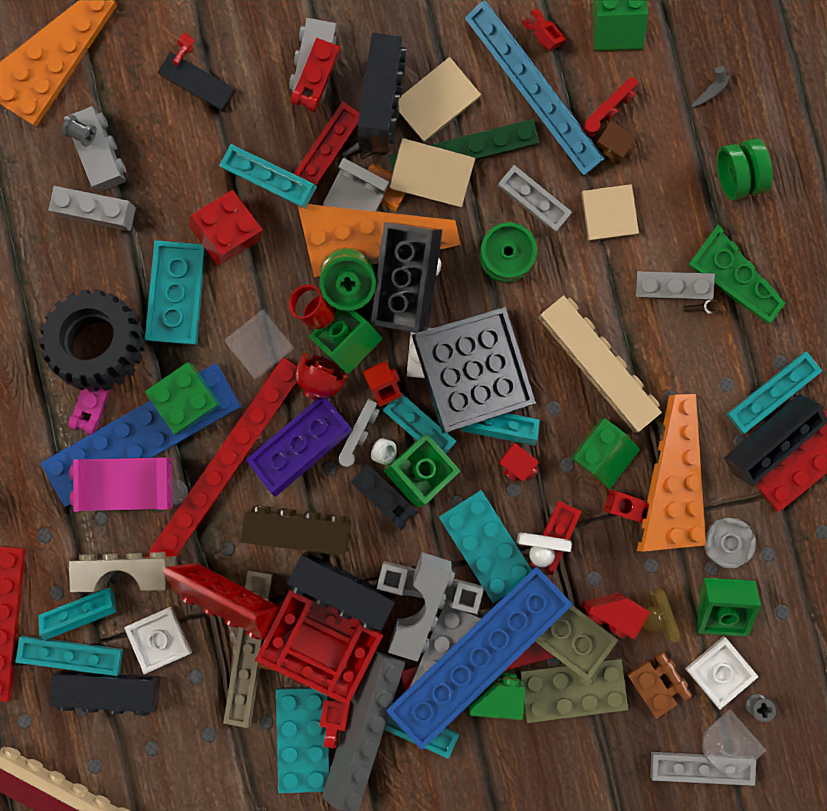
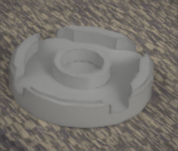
M722 518L716 520L708 527L705 533L706 545H704L706 554L712 562L721 567H740L747 563L755 552V536L747 523L739 519Z

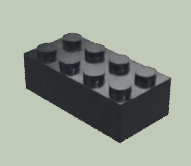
M372 32L357 126L359 149L388 153L390 144H395V127L400 109L399 100L402 97V80L406 70L407 47H402L403 36Z
M384 222L371 319L372 325L414 333L429 330L442 229L398 222Z
M307 551L300 556L287 582L288 585L292 586L290 590L301 596L308 594L315 598L314 602L325 608H328L330 605L338 609L337 613L340 616L349 620L354 617L362 621L361 626L373 632L375 629L382 630L396 598L395 595L379 590L377 586Z

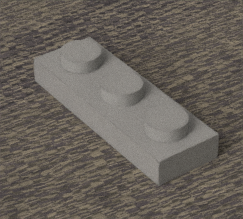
M515 165L498 184L501 190L554 233L557 232L572 213V211Z
M637 271L636 297L713 299L715 274Z

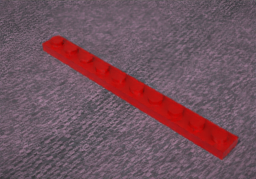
M284 357L281 359L145 557H150L151 552H166V556H175V559L177 558L297 384V366Z

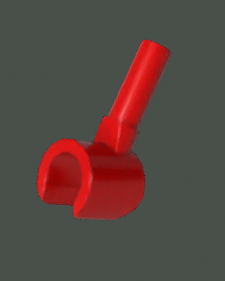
M183 33L177 41V45L181 49L172 62L176 66H178L186 53L193 51L194 39L187 33Z

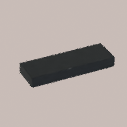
M170 51L158 74L223 112L234 95L235 89L183 58L178 66L174 65L172 62L176 54Z

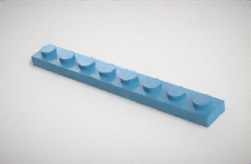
M481 1L465 17L466 21L583 175L588 174L605 157L486 1Z

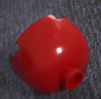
M308 353L302 354L296 368V380L304 390V395L310 399L317 400L318 397L330 398L337 394L344 386L348 374L345 372L341 374L337 371L339 366L326 358L313 354L312 358H307Z

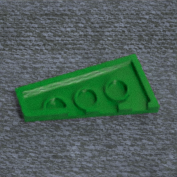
M718 224L687 266L696 273H714L715 287L767 325L771 324L785 305V302L765 278H761L756 272L754 265L745 259L738 250V246L729 240L723 233L722 227Z

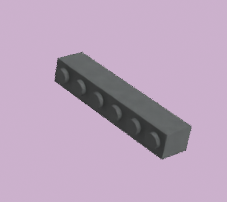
M375 651L354 693L346 731H342L322 797L336 810H359L389 714L386 710L393 703L405 665L403 660L385 651Z

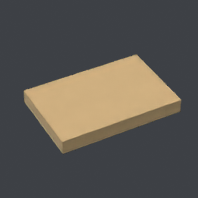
M449 57L402 95L399 100V115L424 144L481 98V94Z
M402 138L389 188L462 207L475 158Z

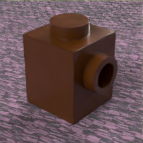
M611 121L595 146L605 157L606 161L619 164L623 157L628 160L636 148L632 143L637 136Z

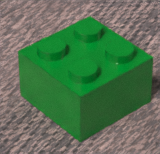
M189 362L145 391L175 435L183 434L222 407L196 367Z

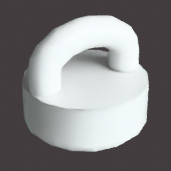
M378 439L371 450L372 460L383 465L390 464L396 457V444L388 439Z

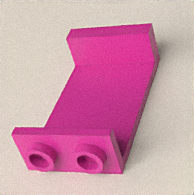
M172 458L73 460V465L70 467V478L73 480L70 504L74 506V512L132 509L168 510L173 508Z

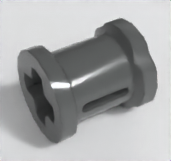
M72 114L65 119L61 129V133L64 136H71L81 141V145L85 147L93 142L97 131L96 126L92 124L87 125L79 121Z
M755 693L746 700V710L757 720L768 722L776 715L774 703L764 698L763 695Z

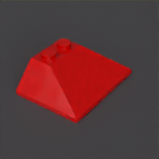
M289 590L254 661L349 705L383 634L376 629L373 632L360 625L362 621L354 617L349 620L340 616L337 613L338 609L330 605L328 608L318 605L314 602L315 598L308 594L301 596Z

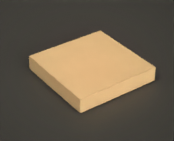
M632 184L581 192L588 242L639 234Z

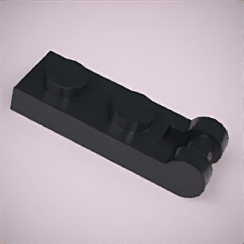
M369 464L351 481L401 531L407 526L405 523L419 513ZM400 504L404 510L397 516L393 510Z

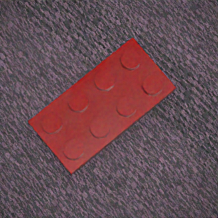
M823 409V412L827 418V411ZM827 423L755 484L775 511L780 512L827 473Z

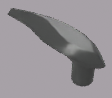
M719 66L715 69L716 80L690 105L692 108L714 98L725 88L729 80L725 67Z

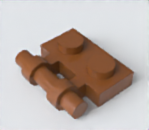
M660 652L655 656L659 662V665L653 668L650 662L646 660L627 673V676L656 719L677 706L672 697L676 693H679L683 700H687L692 696L687 688L688 683L679 676L675 670L676 665L672 659H668L664 652ZM665 673L672 682L667 687L660 679V676Z

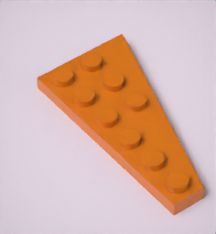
M77 1L0 62V105L34 127H37L117 7L115 1Z
M308 204L306 209L298 206L314 277L320 276V267L325 257L332 251L341 248H355L363 252L372 264L379 263L384 222H398L442 229L440 249L460 245L455 220Z
M696 394L669 395L663 423L665 427L663 441L659 442V461L654 466L647 499L649 509L647 519H643L642 529H644L642 542L638 543L637 551L643 552L706 545Z

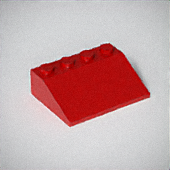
M199 563L165 567L163 571L173 591L182 596V601L203 607V612L208 615H218L224 618V622L227 625L246 630V634L256 640L266 638L281 606Z

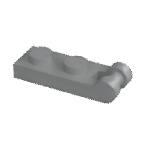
M370 399L367 400L339 456V462L342 466L347 467L354 464L355 456L353 453L357 445L363 446L368 436V432L365 429L369 422L374 424L380 410L376 409L378 403Z

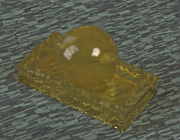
M659 588L651 590L650 593L655 606L646 609L650 614L643 627L651 632H656L663 628L668 641L671 643L680 641L681 637L665 591Z

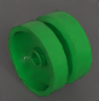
M752 138L742 141L740 146L732 143L721 146L718 149L717 172L720 185L728 200L735 201L747 197L749 193L755 196L767 193L770 190L773 176L769 153L761 139Z
M500 223L491 228L484 236L479 252L480 265L484 273L492 280L501 283H512L523 278L535 262L537 255L536 241L528 229L517 223ZM504 250H505L506 252H507L508 250H510V251L512 252V255H511V256L505 255V254H504Z
M355 248L334 250L325 257L320 267V289L323 298L331 306L339 310L352 311L362 308L371 300L375 292L376 277L371 261L363 252ZM350 277V280L346 281L344 278Z

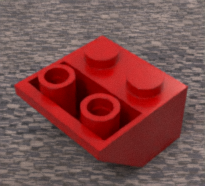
M618 592L583 601L581 605L587 610L585 615L601 626H603L604 622L608 623L607 628L623 639L627 635L635 639L650 614L648 610Z

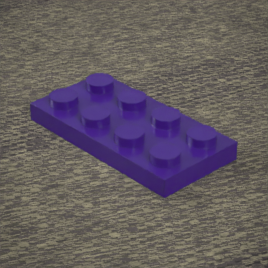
M318 398L248 457L246 461L269 492L276 497L349 435L353 429L327 398Z

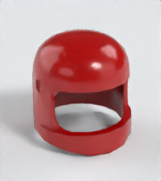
M303 285L291 294L289 310L296 319H299L308 327L317 330L324 329L333 322L336 316V308L323 298L321 290L315 285ZM308 290L316 291L320 296L315 297L307 304L303 317L298 316L295 310L298 299Z

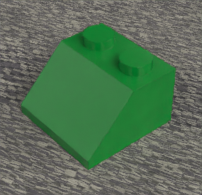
M647 0L592 1L594 52L643 50L648 16Z
M337 308L336 316L329 326L324 329H315L308 336L347 374L357 367L367 354L383 339L356 311L339 310Z
M606 418L598 420L569 459L608 489H611L640 449L623 431Z
M427 433L383 470L416 508L426 505L460 472L458 467Z
M704 578L698 601V634L748 637L761 607L756 582L741 579Z
M501 673V676H498L468 705L470 716L523 720L525 686L521 678L517 677V674Z

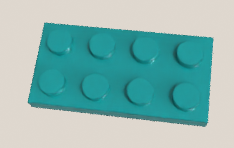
M154 241L145 333L146 341L197 345L206 249L202 244Z
M482 490L439 516L492 603L507 595L532 571Z
M310 687L276 688L278 793L323 792L330 772L329 747H323L327 728L319 726L324 700H328V696Z

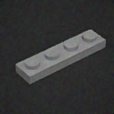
M651 752L650 778L653 781L755 786L756 759L754 757Z

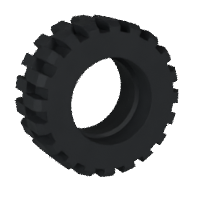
M81 290L80 295L76 296L74 293L66 296L67 300L64 302L59 300L54 304L55 310L53 312L48 311L44 317L47 323L41 324L39 331L43 335V337L39 338V347L43 349L41 355L43 360L48 363V367L68 385L71 384L74 388L82 391L86 388L89 392H98L99 387L106 391L112 389V384L114 383L118 385L124 383V377L127 374L132 376L136 371L134 365L136 363L140 364L143 356L139 352L145 350V342L142 339L145 336L143 328L128 305L111 293L106 295L102 290H94L93 294L89 290ZM100 322L113 326L114 336L112 343L102 355L91 360H78L73 356L74 340L83 328Z

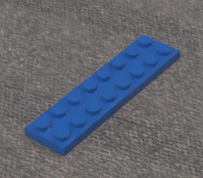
M215 363L199 373L222 407L183 434H173L150 400L97 430L92 435L83 438L41 462L43 470L64 507L71 505L70 493L73 491V480L70 478V467L73 465V460L154 458L241 408L239 400L219 365Z
M536 566L386 710L387 713L414 743L423 750L573 604Z

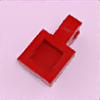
M534 9L530 12L534 17V23L530 18L522 21L527 29H535L533 33L538 37L539 43L549 51L560 47L567 40L552 21L547 22L539 9Z
M324 700L319 725L320 727L327 728L323 747L336 748L338 730L346 731L351 704L346 705L344 703Z

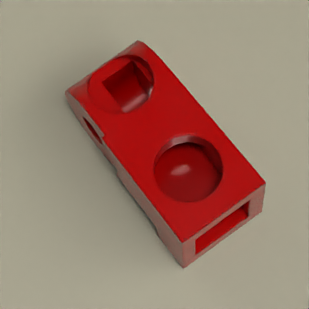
M610 490L603 511L643 523V519H647L649 504L644 500Z

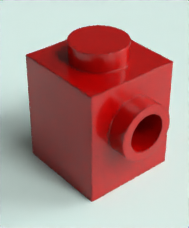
M386 361L363 371L379 407L402 397L397 385L401 380L395 368L390 370Z
M512 443L498 461V464L506 469L503 474L514 482L517 479L521 482H524L525 479L530 481L538 471L536 465L539 461L516 443Z

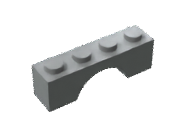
M421 553L413 576V586L422 593L425 603L415 615L396 620L389 639L388 653L418 662L420 654L426 652L429 644L428 633L429 631L433 632L437 624L438 617L435 616L438 609L442 610L446 600V594H444L446 586L451 587L455 572H452L451 561Z
M387 561L383 562L377 589L399 595L424 598L422 593L413 586L414 568ZM453 579L451 587L446 586L444 592L446 600L444 604L454 609L478 614L483 587L482 585Z

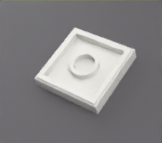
M173 606L124 627L144 674L192 653Z
M724 636L685 668L719 709H722L758 678V675Z

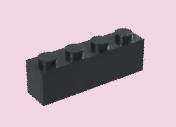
M799 393L725 456L724 460L733 475L753 487L827 423V418L820 404Z
M59 670L51 675L49 706L58 707L57 710L59 711L83 708V712L94 713L98 712L99 709L109 710L110 714H123L124 711H134V715L147 716L158 707L160 676L132 674L112 676L82 671Z

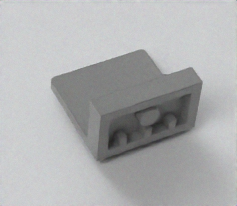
M343 158L339 165L340 171L323 206L376 211L390 185L389 182Z

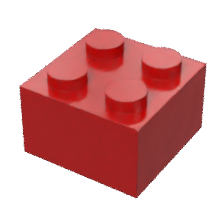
M233 190L191 214L189 228L218 266L259 242L263 231Z

